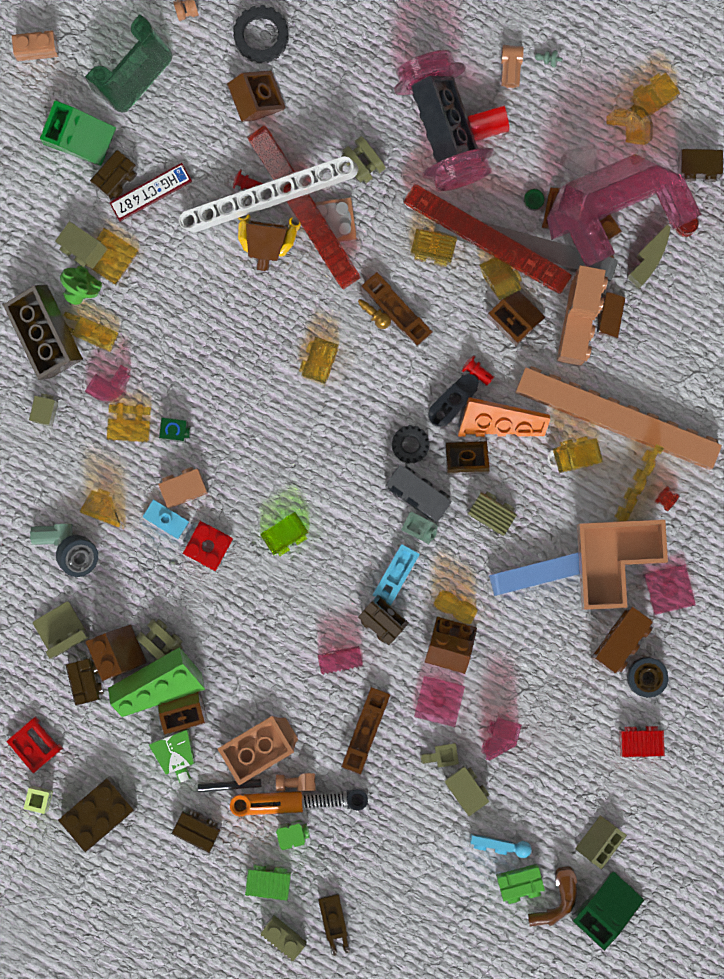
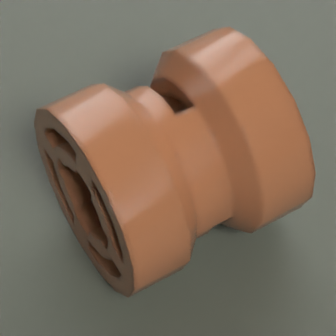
M194 0L173 1L179 21L185 20L188 16H199ZM183 4H185L187 13L184 11Z

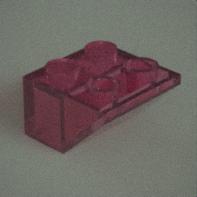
M494 716L493 720L490 719L486 730L489 733L488 741L484 740L481 752L484 754L483 757L490 761L515 747L522 724Z

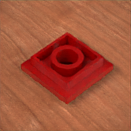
M200 521L182 554L216 572L234 538ZM206 540H211L214 543V549L211 552L203 550L202 545Z

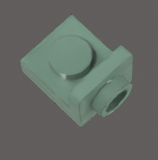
M410 511L401 530L429 545L437 535L438 526Z

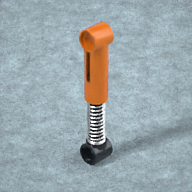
M353 788L352 790H347V792H339V794L337 792L335 794L334 792L332 794L330 792L322 794L321 792L320 795L319 793L317 795L315 793L313 795L311 793L303 795L302 791L241 793L232 798L230 810L239 817L245 815L303 813V810H306V808L308 810L310 808L317 810L318 807L319 809L321 807L323 809L325 807L327 809L329 807L336 809V807L340 808L342 806V808L359 811L368 804V795L362 788ZM357 793L361 794L364 798V801L359 805L354 804L351 799ZM239 799L244 800L247 804L246 809L238 810L235 802ZM265 802H272V803H273V805H255V806H252V803H265Z

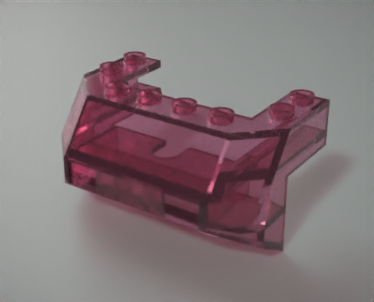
M634 154L563 185L557 194L547 220L551 241L570 233L585 266L590 267L615 254L599 219L650 198L655 194L673 229L691 222L702 214L682 175Z

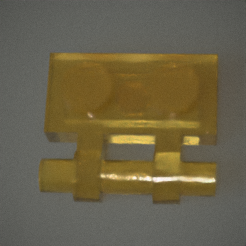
M117 403V405L109 404V412L117 413V419L108 418L107 440L149 443L151 422L143 421V415H151V407H144L143 404H136V406L125 405L124 403ZM124 414H136L135 420H124Z

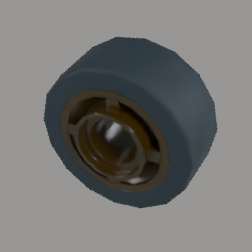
M650 657L634 661L627 672V683L630 689L635 694L646 698L660 695L666 689L669 681L668 671L664 664ZM649 671L653 679L650 683L646 684L642 677L645 672Z

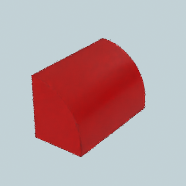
M505 105L467 116L475 141L509 132V121Z

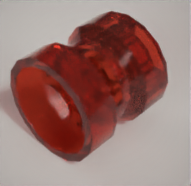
M692 213L681 215L675 224L676 233L681 237L691 236L699 226L698 218Z

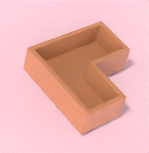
M580 265L572 278L556 362L582 366L590 358L592 346H588L595 333L596 326L592 325L593 320L595 321V317L603 309L604 298L601 297V294L607 287L608 277H605L606 270Z
M665 520L583 523L577 525L582 610L627 608L625 565L668 563Z

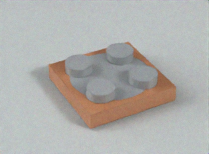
M351 198L310 203L315 245L357 240Z

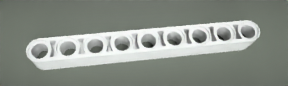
M340 157L184 211L179 217V224L190 232H198L352 179L358 173V166L349 157ZM350 163V170L344 173L342 170L343 166ZM331 170L330 177L323 179V173ZM311 177V183L308 186H304V179ZM291 183V190L288 193H284L285 185ZM268 190H271V197L268 200H265V193ZM252 197L251 205L245 206L246 199ZM229 204H233L232 211L226 213V207ZM213 210V217L207 220V213ZM194 217L193 225L188 226L189 218Z

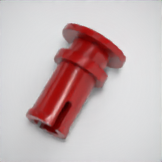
M240 169L234 178L233 189L239 186L241 190H247L265 183L249 178L248 174L246 176L242 175V170Z
M473 355L465 362L461 371L467 370L468 374L476 376L485 386H488L495 376L482 367L481 362H476L474 360L476 356Z

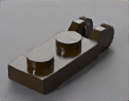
M339 893L319 897L318 902L332 957L337 956V947L334 939L342 938L345 954L350 953L347 939L348 932Z

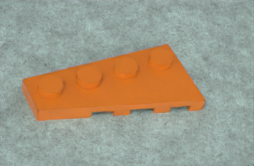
M469 397L458 430V437H466V434H476V437H485V434H497V436H506L507 434L545 436L550 422V415Z

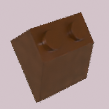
M272 70L243 72L227 83L241 122L256 121L286 109Z

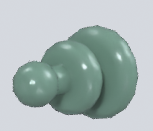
M554 50L552 55L549 51H546L544 55L541 53L535 54L537 61L544 60L546 65L551 62L553 68L557 66L558 61L562 62L563 60L562 57H559L557 50Z

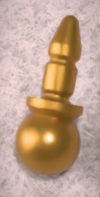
M358 300L361 308L372 316L370 320L375 321V325L378 328L386 329L390 326L391 318L388 314L382 313L381 309L376 311L374 307L364 300Z

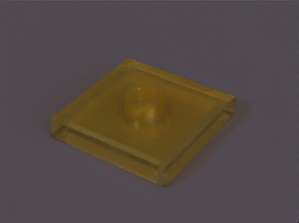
M103 228L96 239L107 248V251L93 269L88 265L85 266L116 286L139 253V250L106 228Z

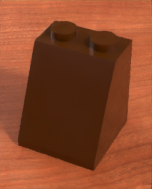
M131 624L85 641L102 681L110 680L147 663L141 646L135 638L136 635Z

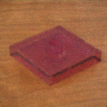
M686 564L644 574L654 615L696 605Z
M424 676L414 717L455 727L465 686Z

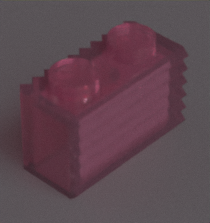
M359 646L317 654L320 671L323 675L329 672L333 673V671H345V669L349 670L350 668L363 666Z

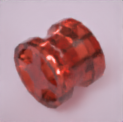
M666 485L654 502L661 504L664 510L668 512L677 502L680 495L673 493L671 488Z

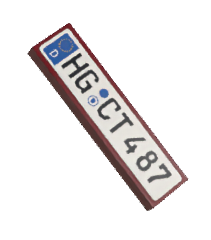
M180 163L109 202L121 222L192 183V180L183 164Z

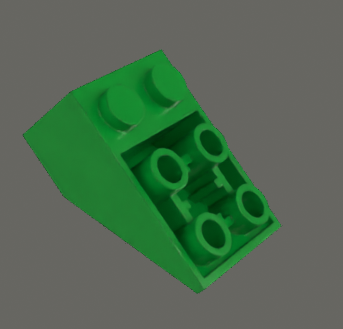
M54 100L40 140L45 146L102 166L116 127L72 106Z

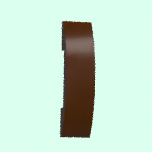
M378 272L361 285L380 309L389 315L391 321L417 347L433 333L422 319L417 317L391 289V286Z
M372 687L370 688L344 757L342 768L361 775L391 694Z

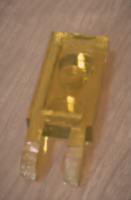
M65 311L63 316L77 322L74 329L67 325L72 336L111 353L119 336L118 332L82 316L78 317Z

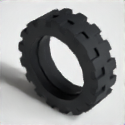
M260 5V7L252 6L249 10H244L242 15L236 19V24L233 27L236 48L243 57L245 56L251 62L256 61L259 64L265 61L267 63L272 62V59L279 58L280 54L285 51L289 41L286 20L279 11L276 12L272 7L266 8L265 5ZM256 19H267L273 22L278 29V38L275 44L265 50H256L248 46L244 40V31L250 22Z

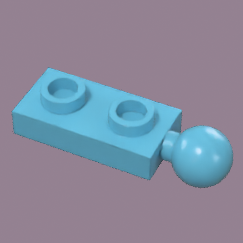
M471 833L470 844H473L474 848L486 851V848L495 849V853L507 855V852H515L520 858H527L532 852L531 845L526 841H520L515 844L510 841Z

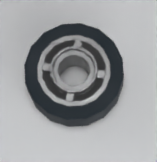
M71 535L65 538L56 550V561L59 567L69 576L82 577L92 572L99 559L96 546L82 535ZM80 553V556L74 559V556Z

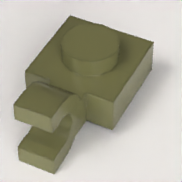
M456 743L434 746L435 753L420 754L422 764L437 762L438 768L459 764Z

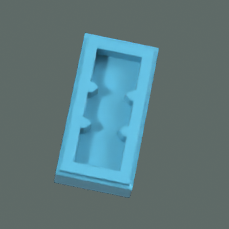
M154 499L143 515L144 519L176 539L180 538L189 524V521Z

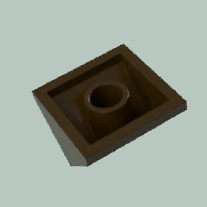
M487 441L445 442L446 475L488 474L490 472Z

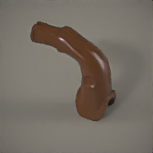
M570 866L559 867L555 872V884L559 886L561 897L560 905L553 909H546V912L528 914L530 927L546 924L552 926L573 910L577 898V878Z

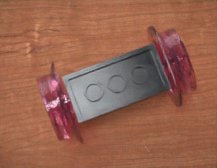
M449 50L426 53L402 64L396 70L399 83L393 89L396 95L413 94V98L417 103L420 119L424 123L426 136L431 144L433 157L437 162L426 169L422 176L424 179L433 180L438 192L458 189L488 176L492 172L489 159L495 153L493 148L478 149L455 82V78L465 71L466 66L464 63L455 62L453 54Z

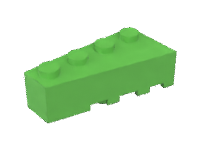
M180 647L108 688L110 705L121 717L205 690L202 672Z

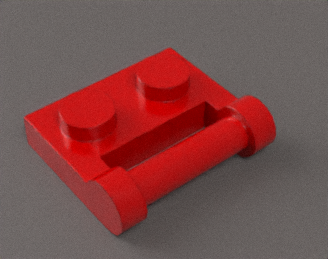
M37 716L6 741L33 774L63 749L60 744L57 745L40 725V720ZM30 729H34L51 751L47 754L28 733Z

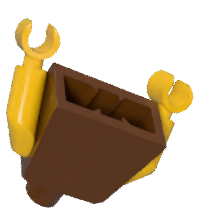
M250 214L244 219L238 218L240 222L238 224V240L243 250L248 252V257L257 259V270L268 271L270 260L278 261L279 257L287 254L294 245L297 231L301 227V220L295 226L292 224L293 217L289 219L288 225L253 221Z

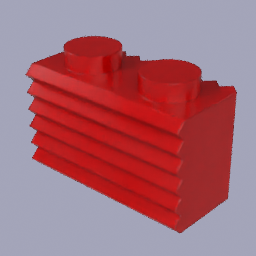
M624 726V730L619 731L621 757L665 756L664 730H659L658 726H646V730H637V726Z

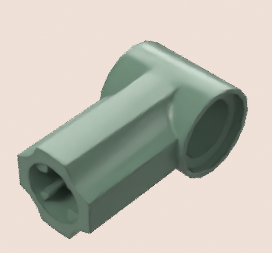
M72 524L31 527V545L54 544V546H58L62 540L73 535Z

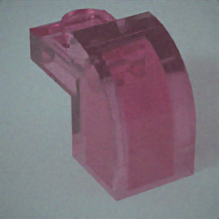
M120 365L110 382L95 374L84 392L100 402L115 403L127 394L120 388L121 386L125 387L131 376L129 373L131 371Z

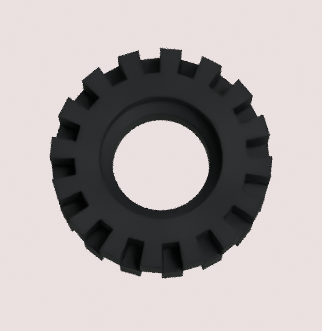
M416 425L401 427V429L396 431L392 439L394 455L401 462L407 464H414L423 460L430 446L428 435ZM409 436L415 437L419 442L418 449L412 453L405 451L402 446L403 440Z

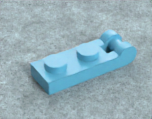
M401 544L373 596L379 595L391 606L420 554ZM386 584L393 587L391 593L383 590Z

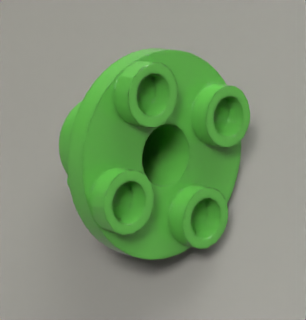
M82 266L66 268L60 275V281L66 288L63 293L64 298L74 305L81 304L85 298L97 297L102 287L101 281L89 274L88 270Z

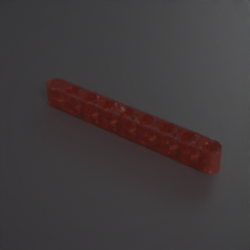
M265 125L247 136L273 180L296 173ZM291 183L285 185L284 193H288L291 190ZM310 194L288 200L287 203L339 286L344 290L361 278L360 274Z
M413 184L403 200V203L411 209L558 294L563 292L572 277L566 270L417 184Z

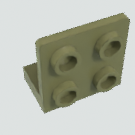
M68 601L33 621L36 631L48 649L45 652L49 659H54L90 637Z

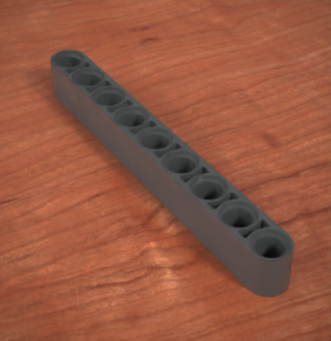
M440 211L434 229L436 234L574 273H576L580 265L606 270L605 277H608V282L612 281L618 260L606 255L445 211Z

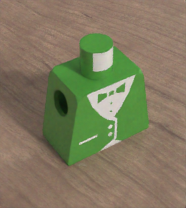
M189 729L149 744L165 774L175 771L179 783L191 779L187 766L195 763Z

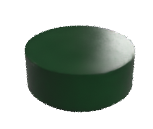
M538 189L528 190L523 199L525 207L531 211L539 210L545 201L544 194Z

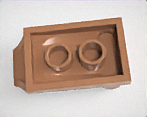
M271 716L217 749L238 785H241L294 753L298 738L286 718Z

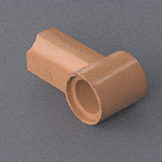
M502 46L501 64H503L501 86L506 88L519 87L524 46Z

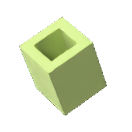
M35 786L29 787L24 809L43 814L47 813L53 790Z

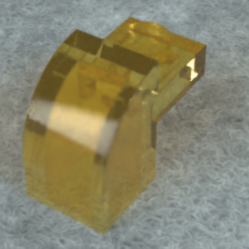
M633 105L627 110L622 108L614 109L606 117V124L626 126L625 143L646 145L653 139L651 116L641 106Z

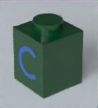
M161 418L160 440L186 443V438L190 439L191 426H188L187 420Z

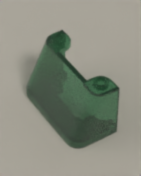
M141 14L131 24V33L138 42L111 72L104 66H95L85 76L91 90L115 111L121 113L127 112L169 65L173 56L169 46L150 22Z

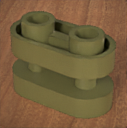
M360 136L355 140L357 147L352 150L347 146L341 151L343 154L341 157H349L357 164L358 173L355 178L359 183L363 181L367 184L373 179L370 174L372 171L375 170L380 174L386 167L364 137ZM363 154L369 164L364 166L358 156Z
M152 619L147 624L151 630L147 634L141 631L135 637L157 659L162 658L179 647L183 649L181 645L183 641L175 633L171 636L166 631L168 626L160 619L157 621ZM156 636L166 643L162 649L152 641Z

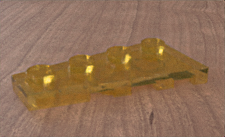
M656 444L650 450H645L641 458L644 463L641 469H636L632 477L635 482L632 488H627L623 496L626 501L623 507H618L614 515L617 518L616 522L628 521L638 501L637 496L641 494L646 485V477L651 474L656 465L655 458L658 454L662 453L664 447Z

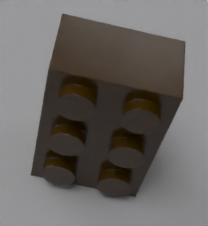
M109 776L59 818L58 821L86 853L134 812L137 807Z

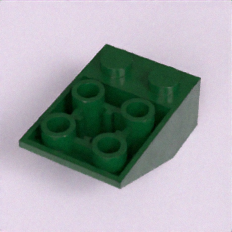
M612 871L570 918L605 951L619 936L642 905L644 899L619 875Z

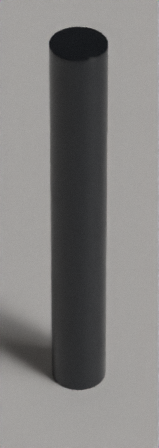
M261 779L247 780L241 785H238L236 781L198 784V792L262 787Z

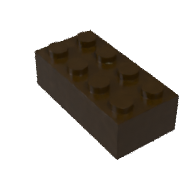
M34 285L3 304L38 380L53 378L83 360L48 285Z

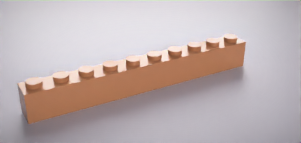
M530 366V368L524 369L515 391L516 394L705 469L711 470L714 468L722 447L721 444L717 443V439L706 436V438L698 436V432L693 429L687 428L685 431L678 428L679 424L669 420L666 423L658 420L659 416L655 414H642L639 412V408L632 405L622 406L619 404V400L608 397V399L602 398L600 393L594 390L584 391L580 389V385L574 382L564 383L556 375L550 374L546 376L541 374L542 370Z

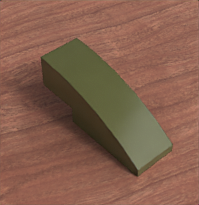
M668 224L636 256L641 263L628 276V279L638 289L652 275L664 254L671 228Z

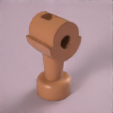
M304 773L294 778H285L284 774L276 775V791L283 792L286 787L297 788V791H316L315 773Z

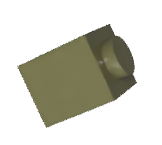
M42 393L41 397L34 396L29 421L53 427L58 402L53 400L54 396Z

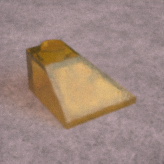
M100 488L97 492L91 490L80 509V513L125 529L126 525L114 498L109 497L110 492Z

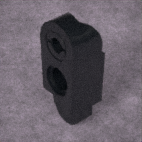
M472 374L462 375L430 407L428 418L433 426L444 428L454 420L467 404L468 398H472L477 392L479 382L476 376ZM452 394H457L461 402L456 405L452 404L449 401V397ZM438 412H443L445 417L440 420L436 415Z

